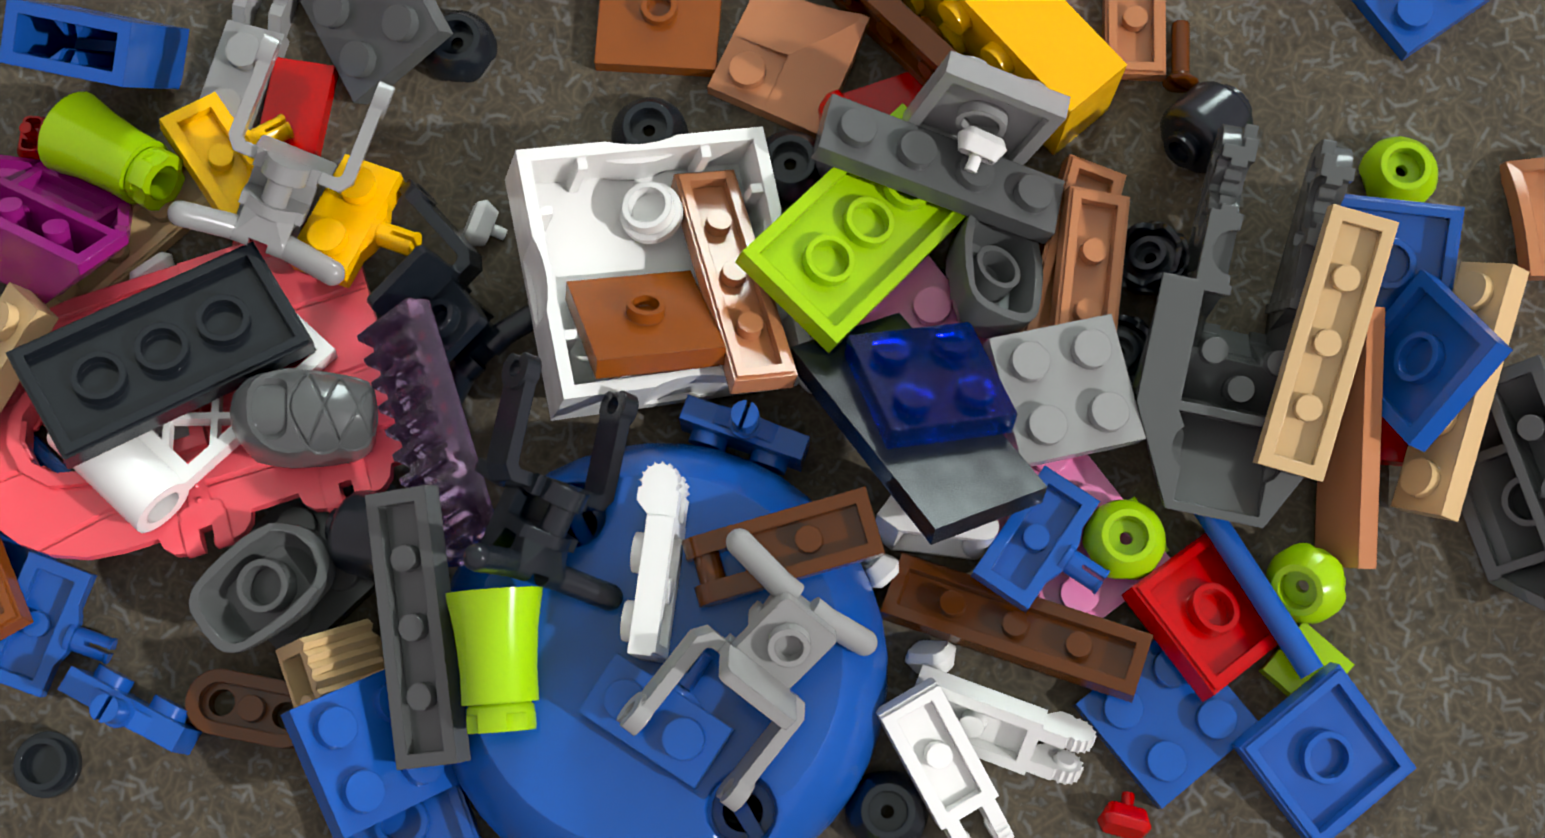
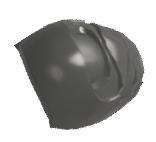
M969 214L951 239L946 256V278L949 279L950 300L953 301L957 322L967 332L984 339L1018 333L1037 316L1040 308L1043 264L1038 242L978 221V218Z
M275 370L248 378L233 394L230 407L232 430L242 447L258 463L283 468L334 466L355 462L366 457L376 444L378 426L376 394L370 383L360 378L317 370Z
M268 523L238 540L208 568L196 582L190 593V613L203 634L217 649L223 652L242 653L260 645L292 626L313 610L329 591L336 579L337 567L329 555L328 542L314 529L284 523Z

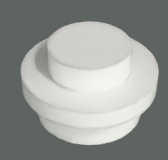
M653 181L641 182L634 185L625 194L620 206V222L626 233L633 240L643 244H657L669 239L678 230L683 220V205L677 193L668 185Z

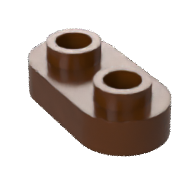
M212 669L202 673L190 685L186 694L185 708L189 720L200 731L215 736L280 749H294L287 730L282 728L277 720L279 710L287 704H293L284 680L229 669ZM229 691L235 699L234 708L227 715L220 716L215 710V700L219 694Z

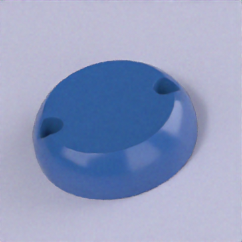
M665 443L625 446L614 501L604 511H583L582 514H575L570 527L580 544H577L574 553L568 552L566 566L617 585L623 593L621 605L613 611H606L543 587L538 625L537 670L539 700L532 701L535 704L536 729L468 734L471 760L451 764L460 786L483 820L500 838H817L834 821L854 794L871 761L882 727L876 711L886 703L888 692V652L883 619L873 588L861 563L798 580L804 585L801 594L810 602L819 597L833 609L875 633L878 645L872 654L860 656L836 643L790 688L791 691L805 702L804 721L755 782L751 795L760 801L763 808V816L760 823L756 820L747 802L734 812L745 832H737L726 823L724 817L726 806L720 802L716 792L723 780L734 770L772 720L720 680V654L713 648H706L704 650L715 659L711 661L691 693L697 697L707 712L732 727L734 731L697 789L686 784L578 712L616 652L646 672L656 673L663 665L660 662L639 660L628 654L629 642L622 641L620 636L624 604L627 600L635 601L638 573H632L630 555L635 533L645 531L647 513L636 499L638 487L642 486V482L639 479L643 477L642 471L645 472L648 469L647 466L654 465V462L661 464L663 461L666 465L670 463L673 469L676 468L679 471L680 477L686 479L685 483L690 486L688 488L690 495L686 497L689 505L685 539L813 502L808 496L775 473L752 461L720 450L687 444ZM591 455L570 462L549 472L545 476L584 489ZM581 515H589L597 520V531L594 536ZM488 524L477 536V538L473 541V543L481 542ZM683 550L668 657L690 629L708 624L724 638L730 633L737 637L748 626L750 607L757 600L764 604L770 593L767 590H762L722 604L699 608L694 587L700 585L694 561H686ZM729 551L720 554L726 576L746 571L743 565ZM463 560L450 583L451 592L538 586L534 581V574L529 580L520 581L506 576L474 572L465 566ZM465 706V713H467L469 706Z

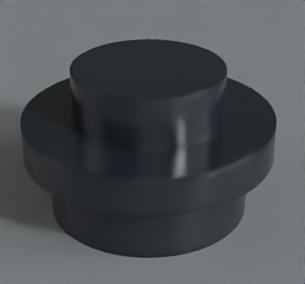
M52 731L37 733L25 740L16 752L13 763L16 782L23 791L31 796L38 798L58 797L69 791L77 782L82 770V755L77 744L65 734Z

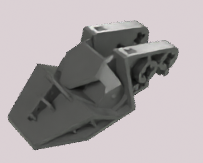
M1221 124L1212 148L1188 241L1190 251L1188 269L1184 276L1162 273L1153 319L1132 388L1163 507L1264 528L1304 477L1253 463V459L1327 207L1332 204L1341 205L1348 184L1354 181L1356 169L1352 168V149L1336 146L1337 141L1323 139L1315 145L1306 168L1270 304H1266L1265 314H1268L1265 334L1256 332L1243 334L1220 329L1221 325L1205 321L1221 298L1231 295L1232 286L1229 285L1231 275L1228 273L1236 235L1241 230L1244 214L1239 213L1241 193L1249 167L1255 162L1260 140L1257 139L1259 130L1257 125L1245 124L1242 127Z

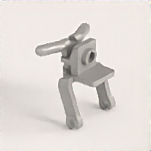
M264 33L253 61V72L228 133L232 149L254 159L252 164L254 167L249 181L243 188L238 200L240 205L237 214L178 200L168 207L167 216L169 221L176 226L231 239L246 246L250 238L268 245L266 254L284 260L326 285L335 286L340 284L345 277L343 265L297 239L303 229L318 186L342 193L354 185L379 120H383L395 87L381 81L379 82L345 170L340 177L333 176L337 168L336 163L273 137L262 135L256 144L247 142L245 139L246 132L282 43L280 39Z
M742 528L734 529L727 535L726 547L743 567L770 593V596L764 604L757 600L750 607L748 626L737 637L730 633L724 638L708 624L690 629L644 689L636 693L624 705L616 719L622 728L633 736L637 735L706 648H713L720 654V680L772 720L734 770L723 780L716 792L720 802L733 812L740 809L748 800L755 787V782L804 721L805 702L791 691L790 688L836 643L860 656L872 654L878 645L877 637L870 629L833 609L819 597H816L811 602L803 597L801 594L804 585L793 577L750 532Z

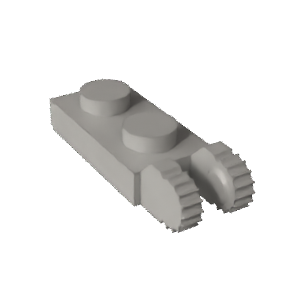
M234 0L232 4V20L227 19L199 99L216 92L231 116L235 117L253 72V61L264 33L281 40L282 43L277 57H285L290 43L287 35L299 3L298 0H273L268 13V30L252 26L262 0ZM273 67L248 127L249 130L260 125Z

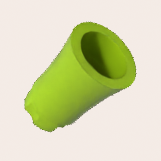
M80 91L64 97L50 110L41 126L38 136V154L41 162L50 170L81 179L108 191L129 204H139L150 211H159L163 205L174 201L182 189L185 181L182 172L183 160L169 151L163 143L143 133L115 114L92 93Z
M504 587L445 593L458 658L461 706H469L466 713L467 734L536 729L535 704L532 701L539 700L537 670L538 625L543 587Z

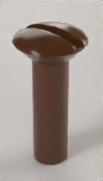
M1177 20L1171 25V74L1163 79L1162 85L1167 91L1186 93L1197 85L1199 81L1198 78L1190 74V23L1186 20Z

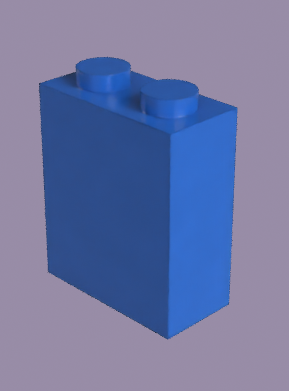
M6 0L0 46V63L119 87L179 89L183 78L190 29L71 5L31 0Z

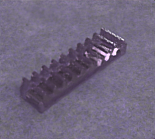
M406 298L358 334L357 338L359 342L374 349L373 353L364 358L365 365L381 373V376L371 382L373 389L386 394L388 397L385 402L378 406L379 412L395 420V424L385 430L387 437L402 444V448L392 454L393 460L408 466L410 470L409 473L399 479L400 483L407 488L422 485H438L448 567H461L464 565L463 553L465 549L473 543L481 542L494 509L484 477L474 470L478 457L430 301Z

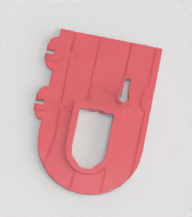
M253 240L295 312L335 348L338 357L322 371L360 378L368 381L375 390L378 406L376 444L366 457L355 462L334 466L283 468L258 463L240 444L189 490L187 499L181 508L168 521L151 532L140 533L76 471L56 473L44 465H39L34 454V432L38 431L43 423L21 382H19L0 413V531L22 547L53 558L96 560L127 554L161 543L162 547L174 556L192 559L208 554L204 533L213 530L214 544L218 549L232 546L250 533L255 525V512L301 498L308 508L318 513H331L346 498L343 492L345 487L353 485L354 492L360 490L385 492L394 479V467L414 461L415 456L377 315L367 303V297L371 293L363 265L350 288L340 285L329 286L306 273L293 269L291 264L284 260L266 254L268 245ZM244 245L231 246L159 271L68 299L50 307L49 309L59 318L52 331ZM309 356L283 368H296ZM235 391L223 396V412H230L232 397ZM212 402L191 412H211ZM231 425L222 426L221 434ZM188 426L190 435L174 440L173 450L187 464L209 446L210 426Z

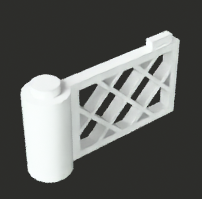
M298 315L314 342L315 353L311 354L296 368H281L279 370L303 369L322 371L338 357L336 350ZM223 396L212 401L211 412H189L159 426L163 427L162 439L151 430L73 467V469L138 532H151L168 521L181 508L187 499L189 490L240 445L232 430L230 412H223ZM231 425L221 434L222 426ZM175 426H210L209 446L187 464L173 450ZM47 434L48 444L59 454L50 435Z

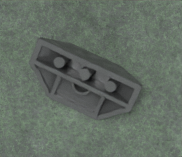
M1536 355L1502 368L1462 507V514L1488 582L1545 611V360L1542 355Z

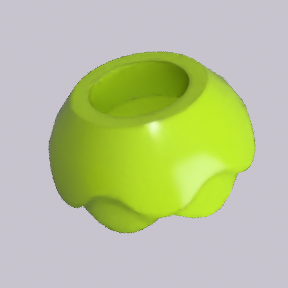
M1395 136L1378 141L1363 156L1359 165V174L1362 177L1366 194L1370 197L1425 202L1434 193L1438 183V166L1434 156L1425 145L1408 137ZM1396 168L1403 169L1405 176L1397 175Z
M1113 500L1101 505L1094 511L1083 530L1082 543L1091 560L1110 571L1107 578L1138 580L1150 574L1161 560L1165 551L1166 536L1160 519L1149 507L1134 500ZM1123 533L1128 534L1131 537V543L1128 545L1121 543L1120 535Z
M1297 543L1276 554L1267 567L1266 578L1296 623L1317 624L1335 615L1345 603L1346 579L1342 564L1324 549L1316 548L1309 543ZM1300 580L1308 583L1309 589L1307 591L1300 588Z

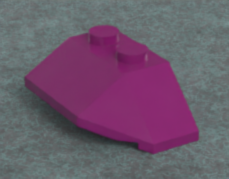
M0 155V282L6 285L11 282L28 289L44 304L48 303L93 273L129 244L133 217L132 204L81 179L50 170L44 166L41 160Z

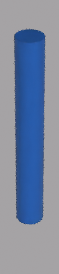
M1194 514L1300 679L1323 667L1324 665L1230 521Z

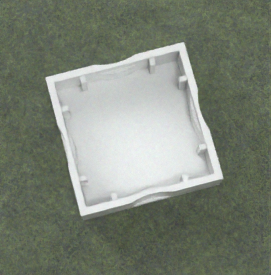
M763 126L678 134L671 138L645 144H619L604 141L515 150L505 178V184L538 356L542 362L541 372L551 421L599 414L600 404L608 391L618 394L623 390L636 395L639 401L638 409L684 403L687 395L706 400L756 393L730 394L722 365L596 379L566 303L565 296L566 281L691 270L699 287L681 225L669 239L657 244L639 243L633 240L624 230L619 215L621 203L628 190L641 182L653 181L671 187L674 174L734 170L756 239L781 216V205ZM776 303L789 348L791 349V346L810 341V335ZM798 376L794 386H797L801 380Z

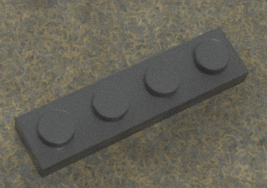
M833 93L824 105L811 159L965 216L971 214L973 217L978 218V221L1043 245L1055 234L1064 180L1003 157L993 165L981 162L977 173L972 174L964 170L969 156L958 151V141Z
M422 485L365 495L396 769L404 770L471 760L465 706H461L460 673L455 637L445 598V593L451 592L438 485Z

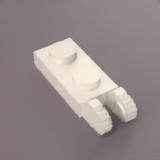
M662 461L661 464L654 462V465L647 466L648 469L645 472L642 471L643 477L639 479L642 482V486L638 487L636 500L647 513L645 531L635 533L631 547L632 573H638L635 601L627 600L625 602L620 624L621 640L629 642L628 654L639 660L664 663V660H667L669 655L683 555L681 541L685 539L686 534L685 527L689 505L686 497L690 495L688 492L690 486L685 483L686 479L680 477L679 471L676 468L673 469L670 463L666 465Z
M922 665L915 686L930 677L938 682L979 759L1022 775L1028 772L1050 781L1055 780L1057 783H1063L1064 785H1072L1073 782L1077 783L1084 767H1082L1083 762L1080 761V757H1077L1072 751L1077 754L1079 752L1084 754L1086 751L1090 752L1097 737L1093 726H1090L1087 721L1085 722L1081 718L1076 719L1073 715L1063 711L1047 714V709L930 666ZM1038 740L1044 742L1043 744L1037 745Z
M930 677L879 707L876 714L934 822L941 830H944L948 838H971L959 820L977 809L981 812L984 824L992 838L1015 837L995 798L999 797L995 787L935 679Z

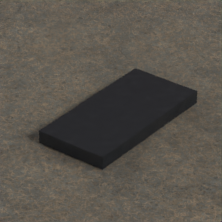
M252 241L247 246H241L6 352V355L69 470L237 390L250 377L260 373L279 370L315 353V347L312 338Z
M900 313L856 326L830 353L816 340L791 346L790 351L798 377L930 545L1043 502L1047 485Z

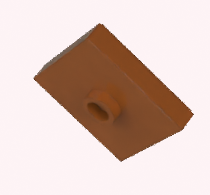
M600 0L594 60L596 71L712 77L718 63L722 0Z
M691 270L566 281L565 300L596 379L724 365L726 345Z

